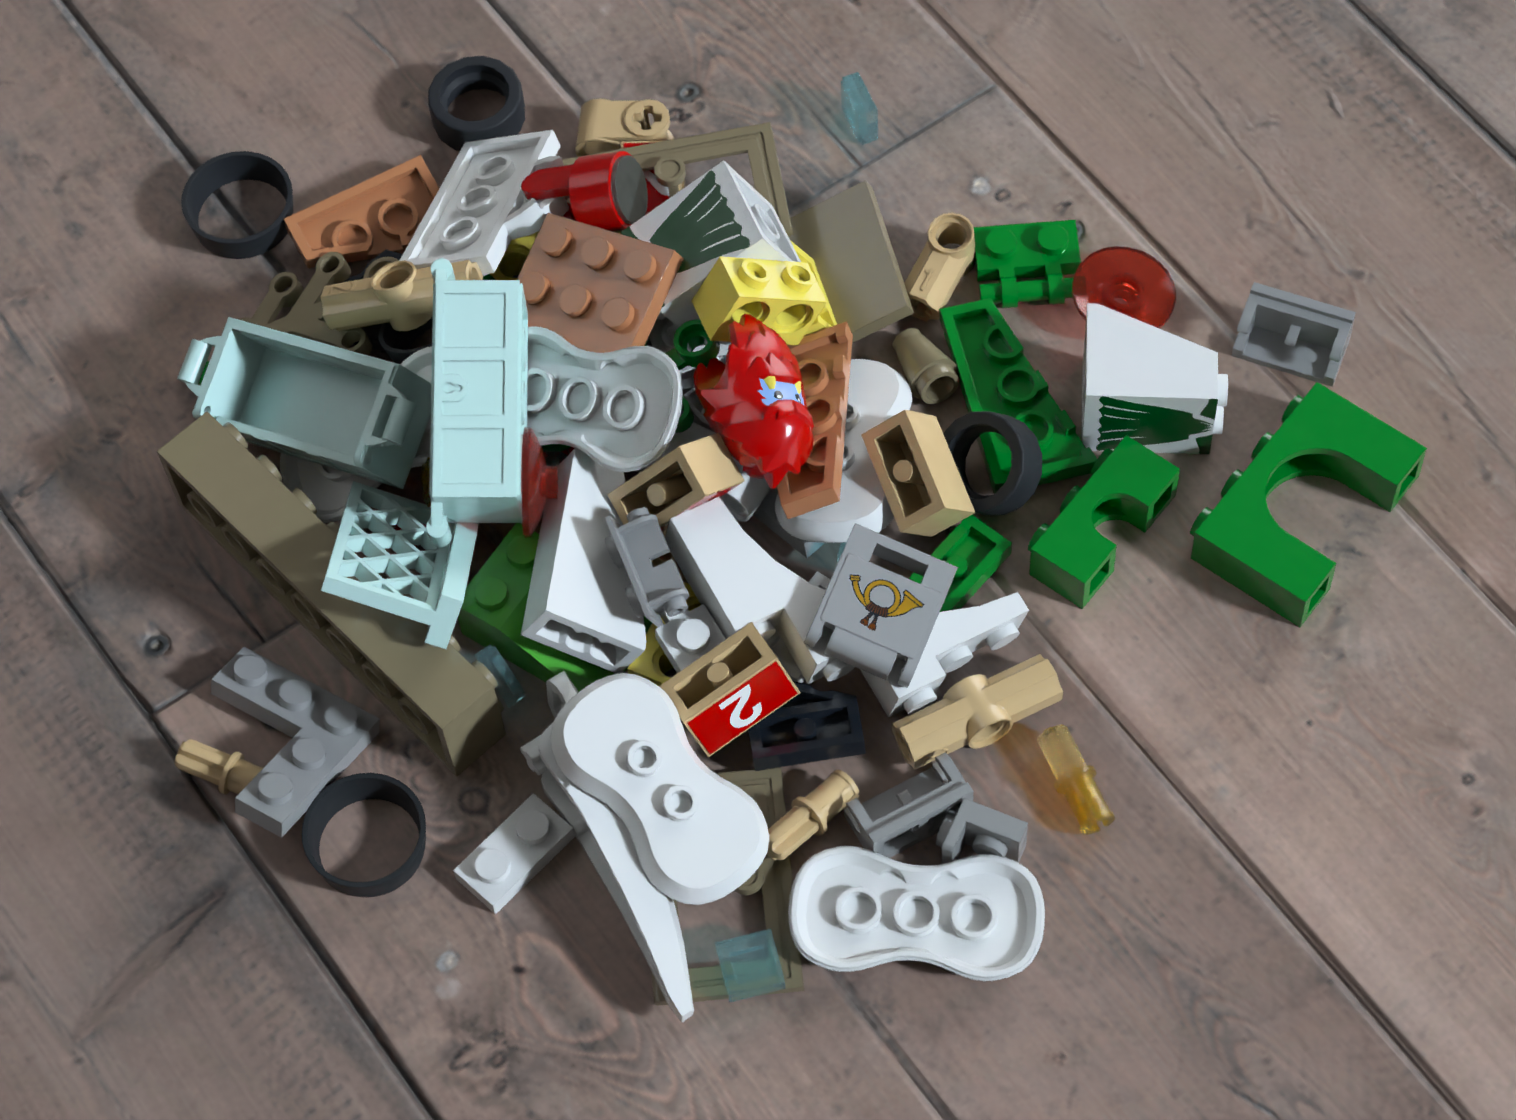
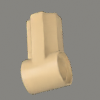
M957 213L942 214L936 217L930 224L928 241L904 283L914 311L911 316L926 322L931 319L938 320L940 318V309L946 307L961 277L968 274L975 263L974 228L969 219ZM950 243L961 245L958 248L954 249L942 247Z

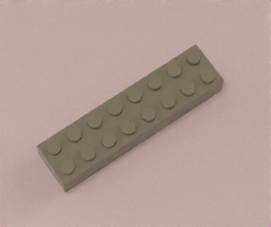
M205 412L157 450L178 504L456 777L506 735L501 716L504 707L495 693L494 688L498 686L495 677L480 661L468 662L459 653L461 648L453 635L450 637L447 649L425 643L428 629L427 624L321 591L339 526L333 521L325 525L315 515L317 510L307 495L299 488H295L291 492L281 482L282 476L266 456L261 455L255 458L246 449L248 444L234 425L227 422L222 426L209 412ZM385 572L378 573L382 578L388 579ZM355 576L347 577L359 581ZM402 594L403 596L414 599L410 594Z

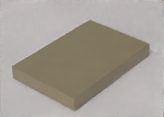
M866 180L790 218L793 235L788 237L794 244L813 258L836 323L840 324L847 321L853 334L852 343L914 313L873 188Z

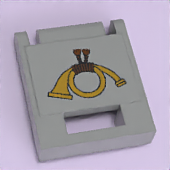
M855 523L804 644L814 648L822 635L823 626L830 628L834 631L824 654L884 680L888 678L897 657L906 661L899 673L897 684L908 688L958 567ZM872 554L923 576L920 583L869 562Z

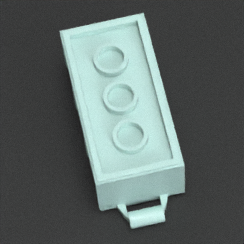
M440 258L431 265V274L434 281L429 487L431 518L426 524V530L431 543L436 547L442 548L449 545L452 539L448 523H523V520H526L528 310L523 284H520V280H455L450 261Z
M228 317L221 336L210 337L201 341L191 340L177 377L178 380L186 383L188 388L198 396L192 412L195 419H198L205 412H209L222 426L227 422L234 425L247 443L400 489L404 488L431 415V383L400 364ZM213 346L215 349L200 386L198 383Z

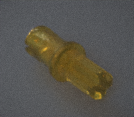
M1060 724L1045 729L1038 737V744L1057 780L1054 788L1057 793H1064L1080 825L1079 828L1082 834L1089 835L1100 831L1101 829L1097 823L1099 821H1102L1105 827L1109 826L1114 822L1115 816L1109 810L1094 780L1097 774L1094 766L1086 765L1067 726Z

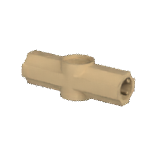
M406 260L395 261L380 268L373 277L324 286L321 301L323 305V318L328 328L342 331L388 322L397 331H409L422 326L433 315L434 281L431 267L416 269L412 262ZM469 260L451 263L455 280H483V275L477 262L471 263Z
M1039 654L988 679L982 674L962 679L948 689L941 701L892 723V732L905 761L915 770L936 760L935 757L945 752L949 754L966 745L973 749L991 745L1006 735L1012 728L1013 723L1061 701L1063 690L1050 661Z

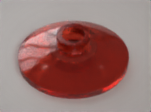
M1113 246L1095 251L1081 262L1073 278L1072 297L1078 312L1085 321L1087 303H1095L1160 329L1167 323L1173 313L1176 303V288L1169 271L1155 257L1136 248ZM1114 298H1121L1128 304L1119 303Z
M524 427L521 468L522 527L524 538H531L542 517L546 500L558 499L559 477L558 466L546 465L542 447L532 427Z

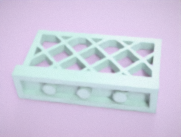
M353 481L321 591L427 624L428 629L425 643L447 649L464 601L479 523H448L452 535L451 542L446 547L439 548L431 543L426 527L422 525H426L431 518V506ZM391 525H398L402 530L396 531ZM368 528L373 533L367 534L362 529ZM414 545H421L425 551L418 550ZM391 548L397 554H389L385 549ZM354 552H362L367 557L360 558ZM409 569H415L421 575H413ZM385 572L390 579H384L378 573ZM355 576L359 581L347 577ZM402 594H410L414 599L403 596Z

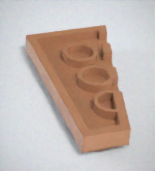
M847 321L804 336L798 345H787L799 364L807 410L813 418L814 425L812 429L814 442L808 461L800 467L799 474L796 475L788 472L777 485L780 503L787 519L840 501L853 334Z

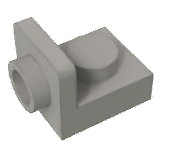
M964 798L957 815L954 816L948 813L938 832L936 845L942 847V864L958 860L965 844L972 846V849L978 855H997L1019 863L1027 844L1028 823Z

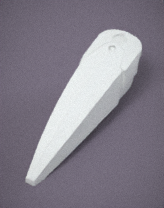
M565 671L546 681L548 704L555 718L563 706L579 692ZM551 724L543 734L520 747L521 753L526 758L529 768L533 772L535 771L538 776L542 774L541 784L545 794L564 820L573 827L575 837L584 848L622 913L669 1007L679 1020L684 1022L693 1015L694 1007L684 940L674 900L659 891L646 876L640 864L630 832L620 817L607 804L577 787L562 773L552 752L550 740Z

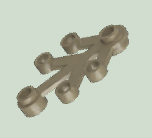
M329 252L319 258L315 267L316 272L305 289L292 272H282L276 275L270 281L269 292L253 317L238 319L368 356L372 351V342L362 328L342 331L329 329L323 318L321 294L324 286L343 283L351 275L350 266L343 255L338 252ZM382 257L375 260L367 267L363 279L373 277L383 266L399 260L394 257ZM334 267H337L334 271L329 272ZM293 306L287 316L275 321L282 307ZM359 341L356 346L349 348L353 343Z

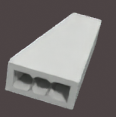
M575 448L550 475L521 635L616 673L617 671H624L645 651L647 642L644 618L636 616L625 592V588L632 585L625 566L620 569L616 567L605 544V538L611 536L605 517L611 516L618 524L623 525L607 494L624 484L625 477L624 472H616L605 468L587 454Z

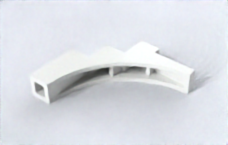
M720 497L714 498L670 519L665 535L670 552L701 605H705L726 639L750 622L753 623L765 641L771 638L777 630L807 684L824 676L827 681H834L855 668L824 654L834 631L830 628L823 626L822 635L814 648L804 644L826 590L810 584L775 561L741 528ZM1016 592L980 606L939 612L908 688L897 684L901 668L906 662L897 657L886 680L863 670L861 672L888 717L903 710H906L908 715H911L930 706L937 700L936 692L946 677V673L952 672L969 662L973 658L972 652L986 645H989L991 650H996L1017 638L1020 634L1018 628L1029 609L1019 593Z

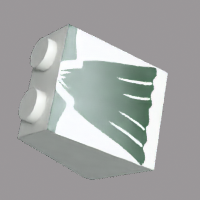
M724 160L621 232L622 235L675 250L684 258L657 317L659 320L667 317L678 327L690 320H700L691 300L720 256L801 262L773 206Z
M1087 303L1082 361L1081 441L1085 447H1090L1092 451H1104L1107 448L1114 450L1127 435L1154 453L1210 454L1213 434H1222L1224 406H1227L1228 374H1218V352L1103 305Z

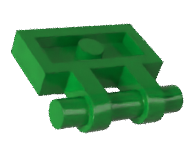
M1076 220L973 227L977 282L998 280V283L979 284L980 300L991 298L994 304L1001 303L1002 308L1018 307V302L1047 300L1048 305L1064 304L1065 298L1085 297L1084 277L1063 278V275L1080 274L1081 272ZM1019 278H1045V280L1016 281Z

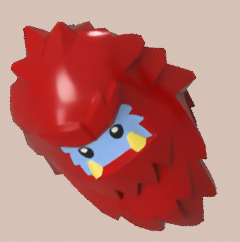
M744 314L741 316L739 323L733 321L729 324L731 344L728 346L726 364L717 358L710 359L707 368L704 364L700 363L693 376L694 387L698 401L705 410L703 413L704 418L716 433L719 432L731 456L740 465H743L742 471L752 478L765 479L768 486L775 489L786 473L799 474L800 467L808 461L814 442L812 432L814 427L813 418L807 410L802 376L794 354L791 353L786 342L776 331L767 327L752 315Z

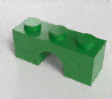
M1127 435L1114 450L1110 448L1105 449L1096 460L1091 471L1092 476L1082 488L1078 485L1074 486L1066 495L1060 506V515L1050 526L1046 523L1042 524L1032 536L1028 544V551L1031 552L1029 575L1083 609L1114 572L1117 545L1102 536L1095 528L1109 520H1122L1146 533L1175 498L1180 468Z

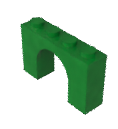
M1318 382L1315 383L1304 398L1296 395L1283 413L1281 418L1283 424L1274 435L1266 432L1261 437L1252 452L1251 459L1253 461L1244 472L1236 469L1231 474L1221 491V497L1223 498L1213 510L1209 507L1204 508L1190 529V535L1194 536L1191 553L1192 560L1299 628L1330 590L1336 562L1279 526L1272 517L1266 503L1269 494L1280 484L1290 479L1310 475L1323 476L1341 482L1383 509L1391 512L1420 475L1427 450L1425 446Z

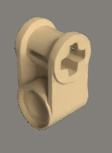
M651 99L641 101L589 100L581 106L575 153L579 157L621 149V141L673 140L674 136L668 130L670 125L669 110L661 102ZM649 113L653 115L654 123L650 125Z

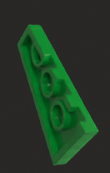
M987 298L940 309V323L952 361L957 365V376L968 413L979 411L996 412L1011 416L1027 425L1037 437L1042 452V476L1038 485L1091 474L1097 457L1090 447H1085L1076 433L1075 424L1065 410L1061 411L1048 391L1049 385L1039 370L1035 371L1023 354V346L992 299ZM985 432L977 438V442L993 493L995 494L1004 485L1011 470V451L1004 436L996 432Z

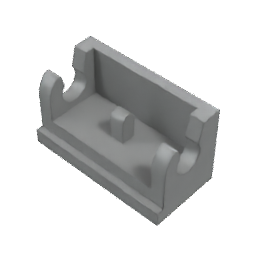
M1254 282L1237 327V332L1239 333L1233 346L1232 356L1333 387L1350 341L1356 312Z
M946 752L935 757L937 762L933 763L931 768L863 803H860L857 798L846 803L848 808L844 809V817L863 848L890 858L938 833L948 813L954 816L957 815L964 798L973 801L972 788L968 782L966 783Z

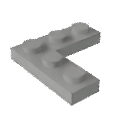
M243 647L211 679L212 695L292 737L235 797V813L281 838L308 810L316 796L333 783L379 734L380 719L246 647Z

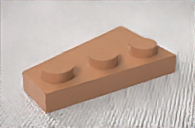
M419 155L284 218L285 228L307 268H315L319 258L329 252L342 254L347 263L374 259L384 250L403 254L436 196L439 186L422 156Z

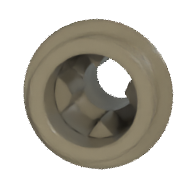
M916 328L906 329L896 336L893 341V349L896 352L912 395L928 404L940 403L949 398L959 385L957 365Z

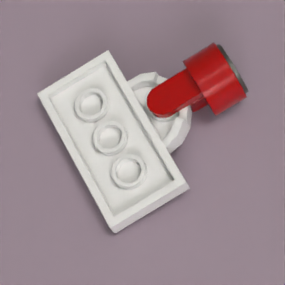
M553 130L465 142L399 261L406 260L412 262L416 269L431 267L432 263L440 258L447 259L450 263L469 260L471 263L477 262L483 276L495 273L511 240L529 236L540 231L547 213L612 232L623 231L645 216L647 210L648 192L643 170L638 161L626 151L581 156L572 165H564L561 157L556 156L560 144Z

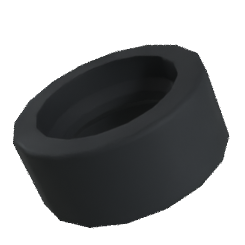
M486 56L463 57L447 64L438 72L428 89V106L433 127L440 140L454 150L461 151L465 142L518 135L524 124L525 103L521 82L514 70L501 60ZM488 89L496 91L506 98L504 107L495 115L484 120L465 121L455 118L448 112L450 103L459 95L470 90Z
M991 411L970 412L955 419L944 431V437L976 514L1006 515L1021 508L1035 493L1042 476V452L1037 437L1024 422L1011 416ZM985 432H996L1004 436L1011 451V470L1007 480L992 495H981L974 492L969 485L965 473L966 457L970 447Z

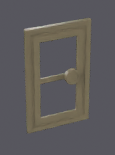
M771 122L596 153L602 154L617 151L630 153L638 161L643 172L655 171L657 182L662 186L668 187L670 197L679 192L678 185L685 180V164L748 153L755 190L773 206L787 235H793ZM579 157L562 159L564 165H572Z
M781 767L761 771L752 769L716 773L741 788L757 803L764 815L768 829L786 814ZM766 854L756 872L745 883L734 890L742 895H751L762 887L769 960L688 968L693 1002L804 991L801 955L794 944L789 927V899L793 885L790 855L784 860H772ZM674 900V904H675V908H676V912H677V916H678V920H679V915H678V903H677L676 900ZM652 973L654 1005H668Z

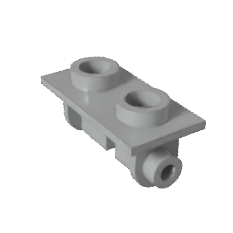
M646 507L638 508L627 514L628 523L622 526L611 516L605 517L611 532V536L605 538V544L616 567L620 569L625 566L632 585L626 587L625 592L638 618L645 616L654 625L660 627L664 624L659 613L666 611L667 616L671 617L685 612L688 609L686 600L689 598V593L685 588L675 561L671 559L656 567L652 563V560L670 552L657 516L649 514Z

